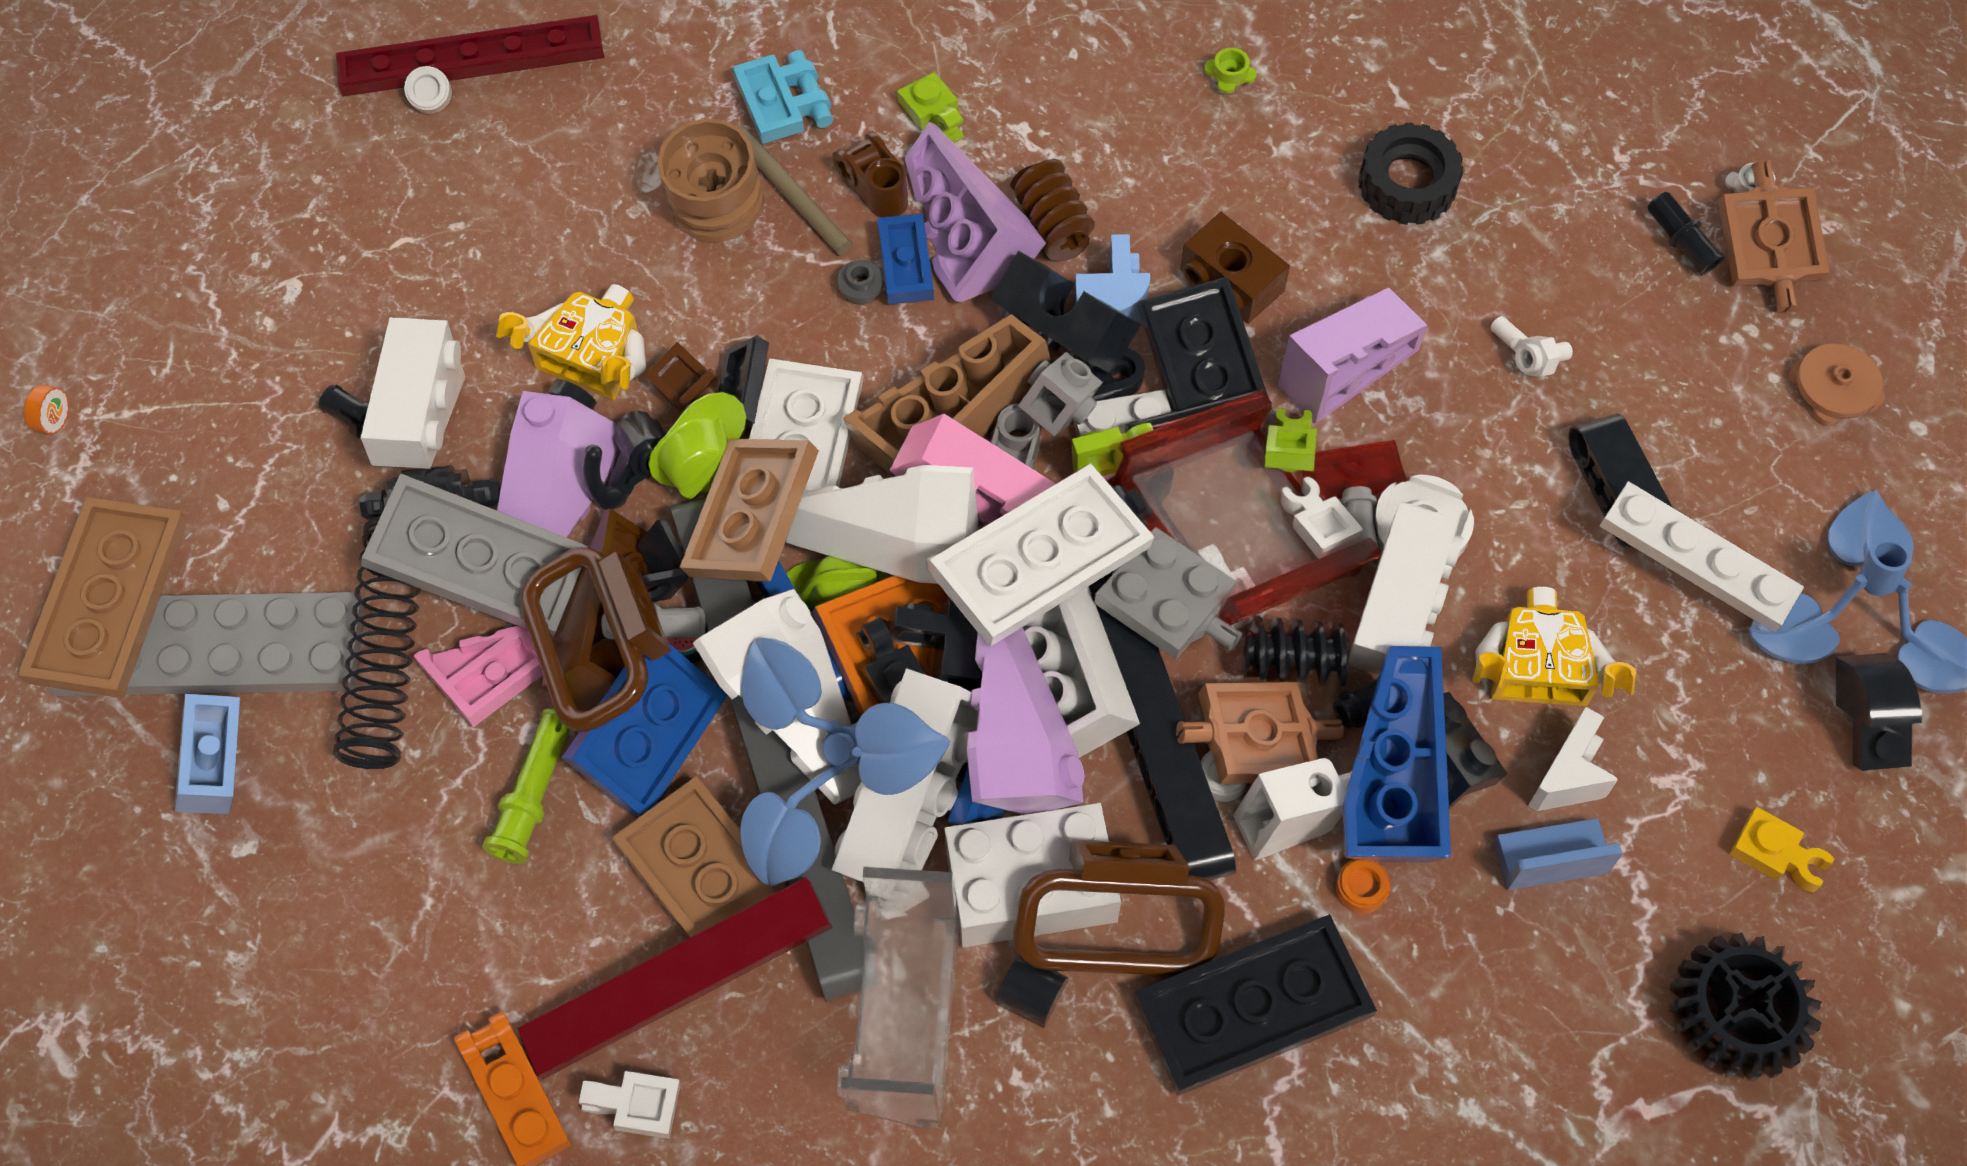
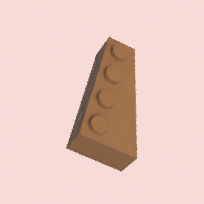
M1012 314L960 345V352L939 364L937 361L932 362L921 369V376L899 390L895 386L878 396L880 401L861 413L856 409L843 417L855 446L892 477H896L890 471V468L912 426L946 414L977 435L985 438L996 427L1001 411L1009 405L1022 401L1032 386L1027 381L1036 368L1044 360L1052 364L1046 340Z

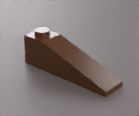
M611 508L605 511L590 548L602 553L604 558L617 552L638 570L642 577L651 574L638 548L639 541L647 532ZM586 567L581 568L553 638L576 707L580 711H587L598 705L625 667L615 639H608L603 635L601 620L605 612L591 574ZM543 677L541 689L549 693L545 679Z

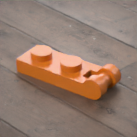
M502 1010L488 1018L490 1022L488 1025L473 1033L467 1029L454 1036V1040L516 1165L536 1166L572 1146L509 1019ZM501 1043L506 1055L487 1064L482 1052Z

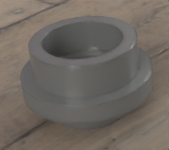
M867 260L849 262L838 274L839 291L853 304L865 305L871 303L881 293L884 286V277L881 269L873 262ZM857 278H866L862 282L855 281Z

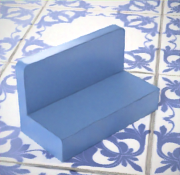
M1598 818L1500 834L1494 840L1508 891L1608 874L1623 855L1619 843L1606 845Z

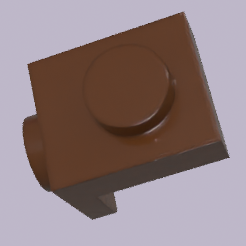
M678 342L644 374L645 379L681 413L684 412L688 404L693 403L707 394L719 393L715 389L719 385L718 375L711 368L707 370Z

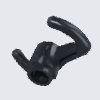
M688 404V405L685 407L684 411H685L691 404ZM631 411L622 416L616 425L617 435L614 439L621 452L607 486L603 484L600 473L603 453L601 448L592 444L587 446L584 451L581 467L583 483L589 496L602 509L608 510L610 508L617 509L622 507L634 486L647 477L652 476L648 466L650 454L667 433L663 430L658 419H652L647 412Z

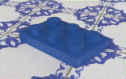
M670 643L668 644L671 652L656 661H652L645 654L643 655L647 664L649 678L646 691L639 702L629 711L604 726L589 732H579L562 757V759L635 818H639L656 805L728 696L725 691ZM625 667L601 702L615 695L624 687L627 681Z

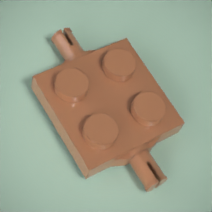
M1763 160L1751 165L1756 188L1743 193L1723 194L1718 201L1733 286L1762 284L1774 287L1777 312L1782 313L1784 310L1785 312H1790L1798 307L1793 288L1794 283L1823 280L1830 273L1814 188L1789 189L1775 185L1771 166L1772 162L1766 160L1763 163Z
M1298 682L1205 683L1198 692L1204 722L1179 721L1176 727V736H1179L1177 741L1180 744L1206 742L1213 752L1220 784L1254 783L1257 776L1261 773L1318 760L1316 752L1317 740L1340 741L1344 733V727H1340L1342 724L1340 719L1314 720L1311 717V714L1303 704Z

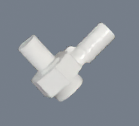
M1503 316L1495 319L1491 325V331L1516 352L1515 361L1517 367L1525 375L1541 377L1554 374L1560 361L1569 360L1572 357L1573 350L1568 342L1555 343L1553 337L1535 336L1528 338Z

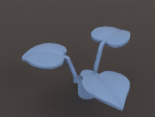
M1873 490L1849 504L1836 517L1829 529L1827 544L1836 560L1848 566L1862 565L1854 583L1828 612L1822 614L1820 605L1810 596L1801 593L1782 626L1776 632L1771 631L1755 620L1752 621L1748 631L1750 639L1772 657L1797 664L1818 662L1830 656L1840 641L1838 632L1828 622L1834 620L1862 588L1874 596H1885L1896 591L1898 593L1901 636L1908 642L1900 648L1897 659L1903 662L1909 669L1916 686L1925 691L1942 694L1967 690V637L1954 627L1934 620L1923 621L1918 625L1915 632L1910 628L1908 591L1911 587V582L1904 579V576L1912 562L1914 543L1909 530L1887 507L1877 490Z
M773 638L756 639L750 647L741 684L742 698L748 713L757 723L773 730L787 728L796 717L804 725L826 730L828 735L825 738L823 752L831 765L826 771L793 793L787 803L773 792L761 793L750 802L742 817L740 837L743 853L751 870L761 882L772 887L781 882L799 877L810 869L818 857L821 837L818 825L811 814L796 808V806L802 799L831 778L842 774L844 769L859 766V776L862 783L875 793L882 795L902 793L917 785L933 771L946 753L950 740L931 728L913 711L896 703L876 704L870 707L857 723L841 726L838 720L827 721L810 716L805 710L816 705L822 694L820 678L812 663L801 652L783 641Z

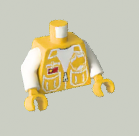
M611 284L601 300L582 292L573 293L564 303H560L536 316L525 318L518 313L506 312L502 313L499 317L496 337H511L510 345L515 349H521L524 342H529V349L536 369L559 379L569 381L612 401L616 399L620 388L624 390L629 389L630 381L646 369L644 338L638 332L634 315L628 311L634 301V297L622 286Z
M1550 587L1529 589L1527 591V608H1512L1506 621L1494 624L1475 651L1476 668L1472 682L1479 684L1481 678L1493 680L1491 699L1587 707L1599 687V682L1602 684V695L1604 697H1612L1614 688L1623 689L1628 695L1634 694L1636 669L1627 663L1616 662L1611 657L1594 631L1587 629L1583 614L1578 611L1557 610V591Z

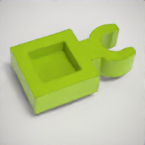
M1279 408L1276 412L1275 425H1269L1265 467L1278 468L1286 472H1296L1299 470L1314 471L1317 429L1311 428L1312 412L1304 410L1302 418L1290 419L1285 416V408Z
M1151 423L1136 425L1124 434H1121L1119 427L1103 431H1091L1081 437L1072 439V468L1074 473L1092 464L1101 476L1123 471L1124 462L1126 461L1143 462L1155 458L1157 453L1153 443L1157 442V437Z

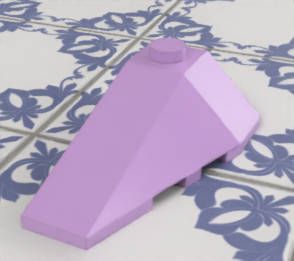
M522 391L511 430L497 511L567 538L579 520L583 522L591 510L589 504L593 500L583 483L581 467L584 451L587 446L592 444L601 448L603 453L600 473L603 484L607 486L620 454V449L614 439L617 435V424L571 397Z
M1023 627L991 647L978 633L975 660L982 671V682L980 688L972 690L971 706L979 710L978 726L976 731L968 733L967 740L972 802L1025 815L1084 803L1082 785L1085 775L1083 765L1078 758L1077 748Z

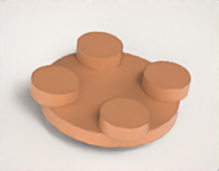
M1830 343L1812 349L1803 360L1796 361L1789 370L1790 381L1799 388L1803 398L1813 407L1812 415L1815 421L1823 426H1834L1840 419L1856 418L1867 412L1877 411L1885 400L1883 378L1878 366L1867 354L1849 345Z

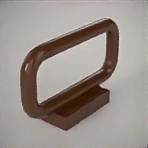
M577 547L564 552L538 568L523 585L520 595L521 613L556 714L563 725L576 732H589L604 726L635 706L645 693L649 678L647 664L643 655L645 654L652 661H656L671 652L641 573L617 552L604 558L602 553L590 547ZM580 567L588 568L627 671V681L624 687L615 695L587 711H580L576 707L540 604L541 595L549 585Z
M1072 840L1069 861L1073 869L1045 870L1031 877L1021 889L1017 901L1013 927L1014 948L1020 959L1032 968L1045 971L1175 976L1214 959L1220 945L1225 917V902L1219 888L1206 878L1188 875L1190 865L1175 845ZM1051 891L1194 897L1201 900L1204 905L1199 941L1197 946L1187 954L1045 949L1036 944L1034 933L1040 900Z

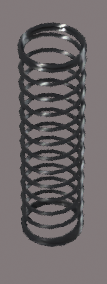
M381 516L372 518L364 524L361 543L365 549L360 553V563L367 547L366 542L370 541L371 533L375 530V528H370L377 526ZM362 566L357 571V579L360 585L355 588L354 593L358 602L352 608V614L356 619L350 624L349 630L353 638L347 645L351 656L345 660V668L349 674L343 678L342 682L347 692L340 697V704L344 711L338 715L337 719L342 729L335 734L336 744H334L333 755L338 761L348 766L362 769H385L396 765L401 759L402 752L396 745L390 742L401 739L404 733L398 727L389 724L404 720L406 714L401 709L391 705H400L408 700L407 694L394 687L404 686L411 679L405 672L398 669L410 666L413 661L407 654L400 651H406L414 647L415 642L404 633H409L417 627V624L407 616L419 610V606L409 598L419 595L421 589L415 587V593L406 595L381 592L367 584L380 581L405 582ZM366 569L378 577L363 581L362 572ZM365 587L377 595L361 599L359 594L360 589ZM377 599H395L412 604L414 609L406 612H392L378 609L366 602ZM362 604L367 609L377 613H370L359 617L357 609ZM393 617L410 622L412 627L401 630L387 629L367 623L364 619ZM360 622L375 631H368L357 635L355 625ZM391 635L406 639L410 644L403 647H386L362 639V637ZM358 640L362 644L374 649L355 653L352 646ZM388 653L401 656L408 661L400 665H387L361 658L360 655ZM356 658L360 662L372 667L352 671L350 661ZM371 671L389 672L405 677V681L397 683L378 682L358 674ZM353 676L370 685L350 689L347 683L348 679ZM384 690L403 696V699L395 701L376 700L355 692ZM351 694L359 700L372 704L355 705L348 708L345 704V698ZM367 708L391 710L399 713L401 717L378 719L354 712V710ZM349 713L356 718L369 722L345 726L342 720L343 716ZM378 727L398 733V736L387 738L374 737L355 732L351 729ZM345 731L356 736L340 740V735ZM348 747H373L386 750L394 755H369L354 751ZM340 749H343L344 751H346V752L349 753V754H352V755L357 756V757H360V758H365V759H359V758H356V757L348 756V755H346V754L340 752L339 750H340Z

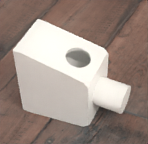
M1322 758L1259 774L1233 814L1254 861L1331 831L1343 815V801L1352 771L1338 776L1332 762Z

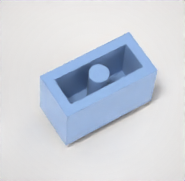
M185 694L175 812L229 814L234 791L240 697Z

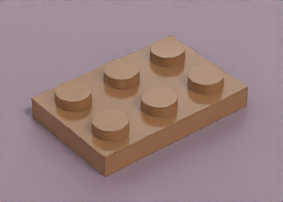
M729 439L679 568L689 577L771 582L819 450L809 440Z
M698 776L692 778L612 837L616 847L688 938L787 887L784 882L770 887L761 882L754 874L743 853L740 828Z

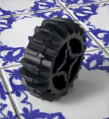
M1742 932L1734 934L1728 942L1720 935L1712 938L1708 943V947L1703 944L1695 947L1690 953L1691 960L1684 959L1678 966L1677 972L1681 978H1676L1671 983L1670 991L1679 998L1674 999L1670 1003L1669 1012L1684 1016L1675 1025V1033H1690L1693 1037L1687 1045V1052L1693 1053L1702 1048L1707 1053L1704 1058V1068H1712L1718 1061L1723 1062L1725 1078L1734 1077L1739 1073L1740 1069H1742L1747 1081L1757 1080L1761 1076L1762 1071L1768 1078H1775L1783 1072V1066L1787 1069H1792L1801 1062L1800 1054H1806L1813 1048L1815 1042L1809 1035L1817 1033L1822 1023L1814 1018L1812 1014L1820 1010L1822 1001L1806 995L1815 987V980H1800L1797 973L1801 970L1803 961H1794L1790 965L1782 959L1785 955V946H1777L1772 952L1766 950L1764 936L1756 937L1748 945ZM1739 971L1749 973L1760 979V981L1747 979ZM1707 984L1712 989L1709 994L1715 1000L1718 1008L1715 1019L1707 1003ZM1774 995L1782 1011V1028L1778 1024L1781 1019L1773 1009L1772 1000ZM1755 996L1759 998L1750 1007L1751 1009L1746 1012L1743 1010L1735 1017L1730 1015L1743 1001L1747 1003ZM1728 1032L1741 1033L1752 1043L1757 1041L1760 1045L1740 1041L1729 1035Z

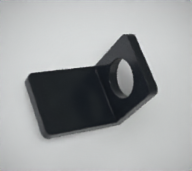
M660 519L656 520L638 543V548L651 574L643 576L646 588L649 590L656 585L659 587L648 592L652 603L671 599L689 578L679 568L684 557V551L675 539L667 521Z

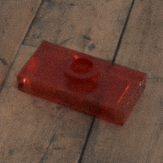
M1395 440L1315 452L1314 471L1302 470L1304 478L1308 476L1317 482L1320 488L1319 497L1322 501L1334 496L1340 500L1342 492L1350 487H1368L1371 489L1372 494L1383 493L1388 486L1395 482L1396 486L1401 482L1407 481Z

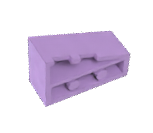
M1386 288L1372 296H1367L1360 302L1289 335L1285 356L1281 362L1282 369L1278 387L1303 412L1304 410H1310L1312 412V422L1316 424L1419 351L1427 324L1390 288Z

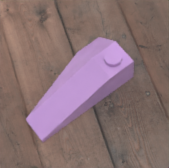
M929 122L904 158L915 199L923 203L927 222L924 223L926 238L932 239L936 256L932 259L934 271L955 301L963 302L997 288L1018 250L1035 258L1046 243L1028 218L937 125Z

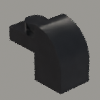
M948 597L939 613H935L932 607L919 603H910L903 607H896L887 623L892 642L935 649L933 678L960 686L970 692L981 687L982 671L975 660L978 632L950 597Z
M1887 653L1836 657V706L1853 716V766L1861 771L1911 767L1912 724L1922 723V712L1918 690L1909 669L1903 662Z

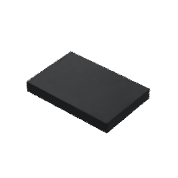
M1228 276L1146 299L1138 303L1137 308L1172 412L1257 389H1263L1266 396V407L1178 430L1180 438L1263 415L1272 410Z

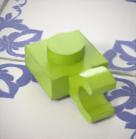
M935 72L897 90L898 103L921 131L931 122L937 125L953 143L964 138L963 132L958 128V125L963 123V118L958 110V99Z

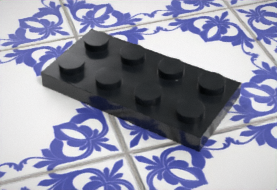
M1330 914L1139 989L1134 994L1136 1004L1177 1096L1374 1017L1377 1012Z

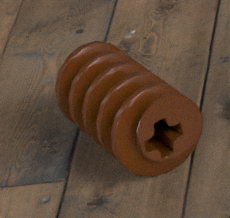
M1048 159L1020 170L1013 177L1010 187L1015 191V197L1022 205L1023 212L1046 244L1043 247L1048 258L1054 261H1066L1077 257L1087 248L1090 241L1088 236L1095 227V221L1090 215H1087L1088 208L1084 202L1079 201L1080 194L1075 187H1072L1073 181L1071 177L1064 173L1065 166L1061 160Z

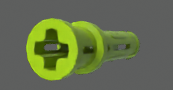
M547 708L542 711L541 720L512 793H507L500 799L498 809L501 812L492 836L486 837L482 844V848L486 853L504 862L512 864H525L527 862L529 852L526 847L536 824H541L545 816L544 807L541 802L570 730L559 721L555 709Z

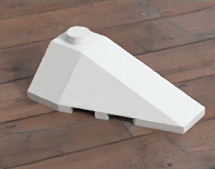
M920 465L907 468L906 474L882 479L881 475L865 478L864 483L857 486L841 489L833 485L804 492L786 543L915 582L938 584L927 570L929 560L979 530L973 467Z
M794 589L759 601L693 642L719 686L732 700L738 695L742 697V677L752 643L758 638H773L787 643L801 652L812 663L820 678L821 698L816 705L806 709V713L827 721L838 720L841 726L851 725L822 633L813 620L807 605L800 599ZM797 717L787 728L773 730L791 748L792 762L811 781L830 768L831 763L826 759L823 752L825 738L828 735L826 730L804 725ZM755 721L756 725L766 735L773 730L766 728ZM859 766L844 769L842 774L834 776L818 789L834 805L854 796L862 782L859 776Z

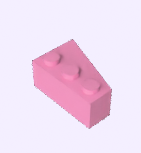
M946 414L912 426L890 468V471L895 476L906 474L907 468L920 465L973 467L979 530L1056 485L1053 481Z

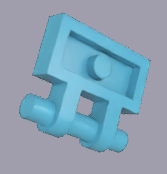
M801 50L790 53L788 56L790 64L782 67L779 66L774 54L733 66L734 79L762 144L804 132L803 116L808 115L814 118L819 128H826L833 123V117L830 113L832 105L828 95L824 90H820L817 84L818 73L813 62L806 59L804 52ZM795 85L797 88H801L803 94L793 97L789 87Z

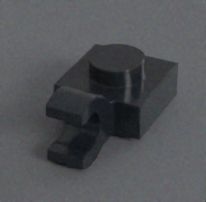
M879 617L861 627L862 631L858 632L856 636L872 661L871 664L862 669L861 673L878 704L891 703L893 690L902 681L906 669L926 674L909 644L895 651L890 632L882 618Z

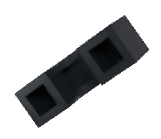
M1018 250L990 300L1006 309L1002 318L1012 314L1026 326L1031 325L1037 329L1036 333L1046 340L1047 347L1058 352L1062 345L1070 350L1069 355L1085 363L1091 371L1094 366H1097L1112 374L1141 324L1083 291L1076 305L1068 313L1064 314L1066 298L1075 283Z

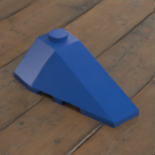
M1390 646L1387 648L1343 801L1345 858L1374 862L1431 863L1451 857L1441 647Z

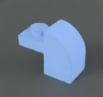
M1130 234L1111 235L1109 273L1075 275L1074 306L1083 291L1111 305L1136 322H1140L1141 317L1137 305L1140 301L1148 299L1150 273H1139V253H1131Z

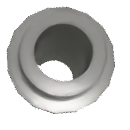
M1356 486L1345 489L1339 501L1363 528L1361 542L1347 548V550L1364 552L1371 550V547L1376 548L1377 539L1375 536L1373 509L1377 506V498L1372 495L1371 489L1368 487Z

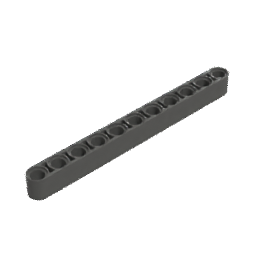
M707 496L670 507L684 555ZM691 577L699 605L704 610L705 624L708 632L754 605L746 580ZM738 695L733 700L729 697L759 794L773 792L787 803L793 793L811 780L792 762L791 748L773 730L766 735L756 725L755 720L748 713L742 697ZM813 791L802 799L796 808L807 811L815 819L821 837L820 851L817 859L808 871L799 877L787 880V883L790 886L808 877L833 927L806 942L824 999L828 1002L877 986V981L843 874L832 870L836 859L835 850L816 792Z

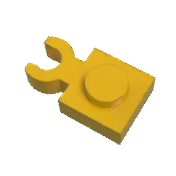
M1756 807L1749 815L1729 853L1732 857L1775 881L1787 871L1791 873L1797 886L1808 892H1815L1823 883L1822 879L1810 873L1808 864H1813L1819 869L1826 871L1835 860L1831 854L1823 849H1805L1801 847L1799 843L1804 832L1759 807Z

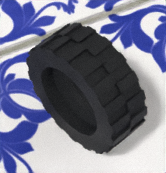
M1405 123L1398 126L1397 124L1391 125L1387 130H1381L1375 134L1374 140H1370L1366 147L1358 180L1359 188L1362 189L1361 196L1364 201L1370 204V209L1375 213H1380L1384 219L1389 221L1395 220L1399 224L1408 225V223L1419 225L1425 224V221L1428 220L1434 221L1440 218L1441 213H1446L1450 209L1452 201L1455 200L1464 166H1461L1463 160L1461 152L1457 151V145L1452 139L1449 140L1445 137V133L1440 130L1431 129L1428 125H1414L1413 123ZM1399 159L1416 160L1431 169L1433 179L1425 188H1407L1390 179L1389 166L1392 162Z

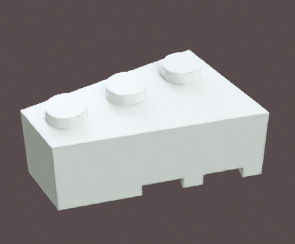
M389 318L361 434L362 443L372 466L430 469L437 450L441 449L445 429L465 380V374L460 362V342L453 340L447 320Z

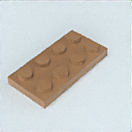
M91 497L85 498L18 676L25 684L124 698L187 523V518L182 511Z

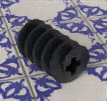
M1254 615L1245 634L1242 676L1245 678L1252 664L1256 665L1259 679L1265 680L1270 667L1274 666L1277 669L1279 681L1285 682L1290 669L1296 668L1299 682L1305 684L1310 671L1316 670L1320 685H1326L1331 672H1337L1340 687H1345L1349 667V638L1346 637L1343 624L1335 622L1328 636H1326L1323 623L1315 620L1308 634H1306L1303 621L1301 619H1294L1288 632H1286L1283 620L1280 617H1274L1268 630H1265L1262 617Z

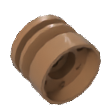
M705 118L687 122L668 136L661 145L657 164L673 219L681 230L697 240L715 243L735 239L750 230L761 216L765 199L751 141L744 132L725 120Z

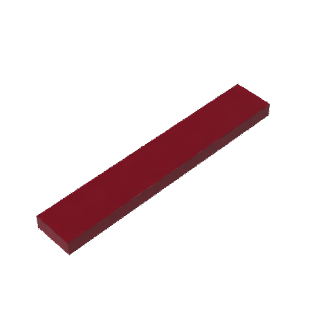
M598 15L336 52L338 86L342 97L404 88L408 75L413 70L423 66L434 67L440 70L448 81L605 58Z
M805 877L517 1029L537 1077L545 1079L833 927L808 877Z

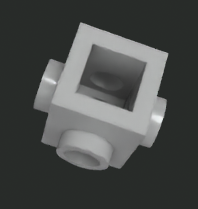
M1065 352L1052 364L1044 360L1036 368L1027 381L1032 386L1018 407L1055 437L1073 420L1078 425L1085 421L1098 404L1092 397L1103 382L1092 374L1090 368L1085 363L1074 359Z

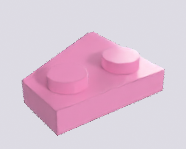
M520 626L498 630L495 634L488 637L475 636L460 640V647L431 654L429 649H425L413 655L422 670L473 728L543 675L529 633Z

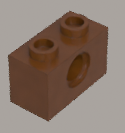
M1219 212L1184 243L1180 271L1183 272L1186 279L1194 286L1228 276L1242 319L1247 324L1285 292L1290 265L1223 212Z

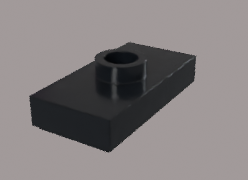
M757 335L726 350L718 392L734 395L743 404L746 413L745 428L755 424L769 342Z

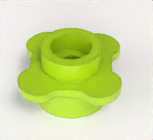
M1238 48L1222 49L1216 54L1215 59H1210L1205 63V73L1213 76L1218 83L1219 91L1223 93H1232L1236 87L1243 83L1251 84L1256 80L1257 76L1255 68L1249 67L1250 60L1248 55Z

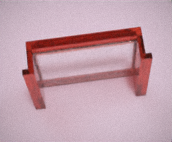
M1262 389L1121 442L1119 450L1123 454V458L1111 483L1112 487L1124 486L1128 492L1136 488L1139 494L1144 495L1154 512L1153 515L1144 519L1150 532L1157 527L1237 581L1235 592L1232 596L1228 597L1225 604L1220 608L1218 618L1230 626L1348 575L1352 577L1358 575L1364 564L1379 558L1382 553L1370 537L1318 559L1292 528L1294 515L1286 512L1280 502L1282 488L1287 486L1296 496L1303 497L1305 495L1301 491L1302 487L1291 472L1265 467L1267 439L1260 431V427L1273 403Z

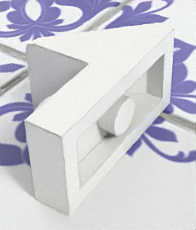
M1587 707L1584 709L1530 801L1529 807L1536 811L1607 797L1618 780L1614 775L1591 763L1604 740L1595 734L1604 719L1602 715Z

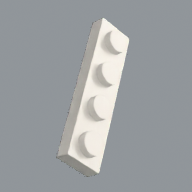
M1629 481L1600 524L1601 528L1773 632H1776L1782 626L1804 586Z

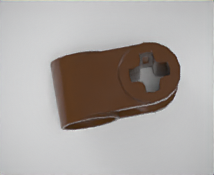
M871 131L864 135V141L846 151L839 149L833 153V162L840 177L850 188H853L873 214L883 218L900 216L906 211L908 207L906 169L889 151L884 141L876 132Z

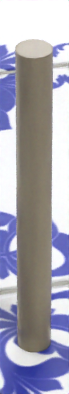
M739 126L738 128L751 141L756 166L838 255L846 254L851 249L852 242L744 126Z

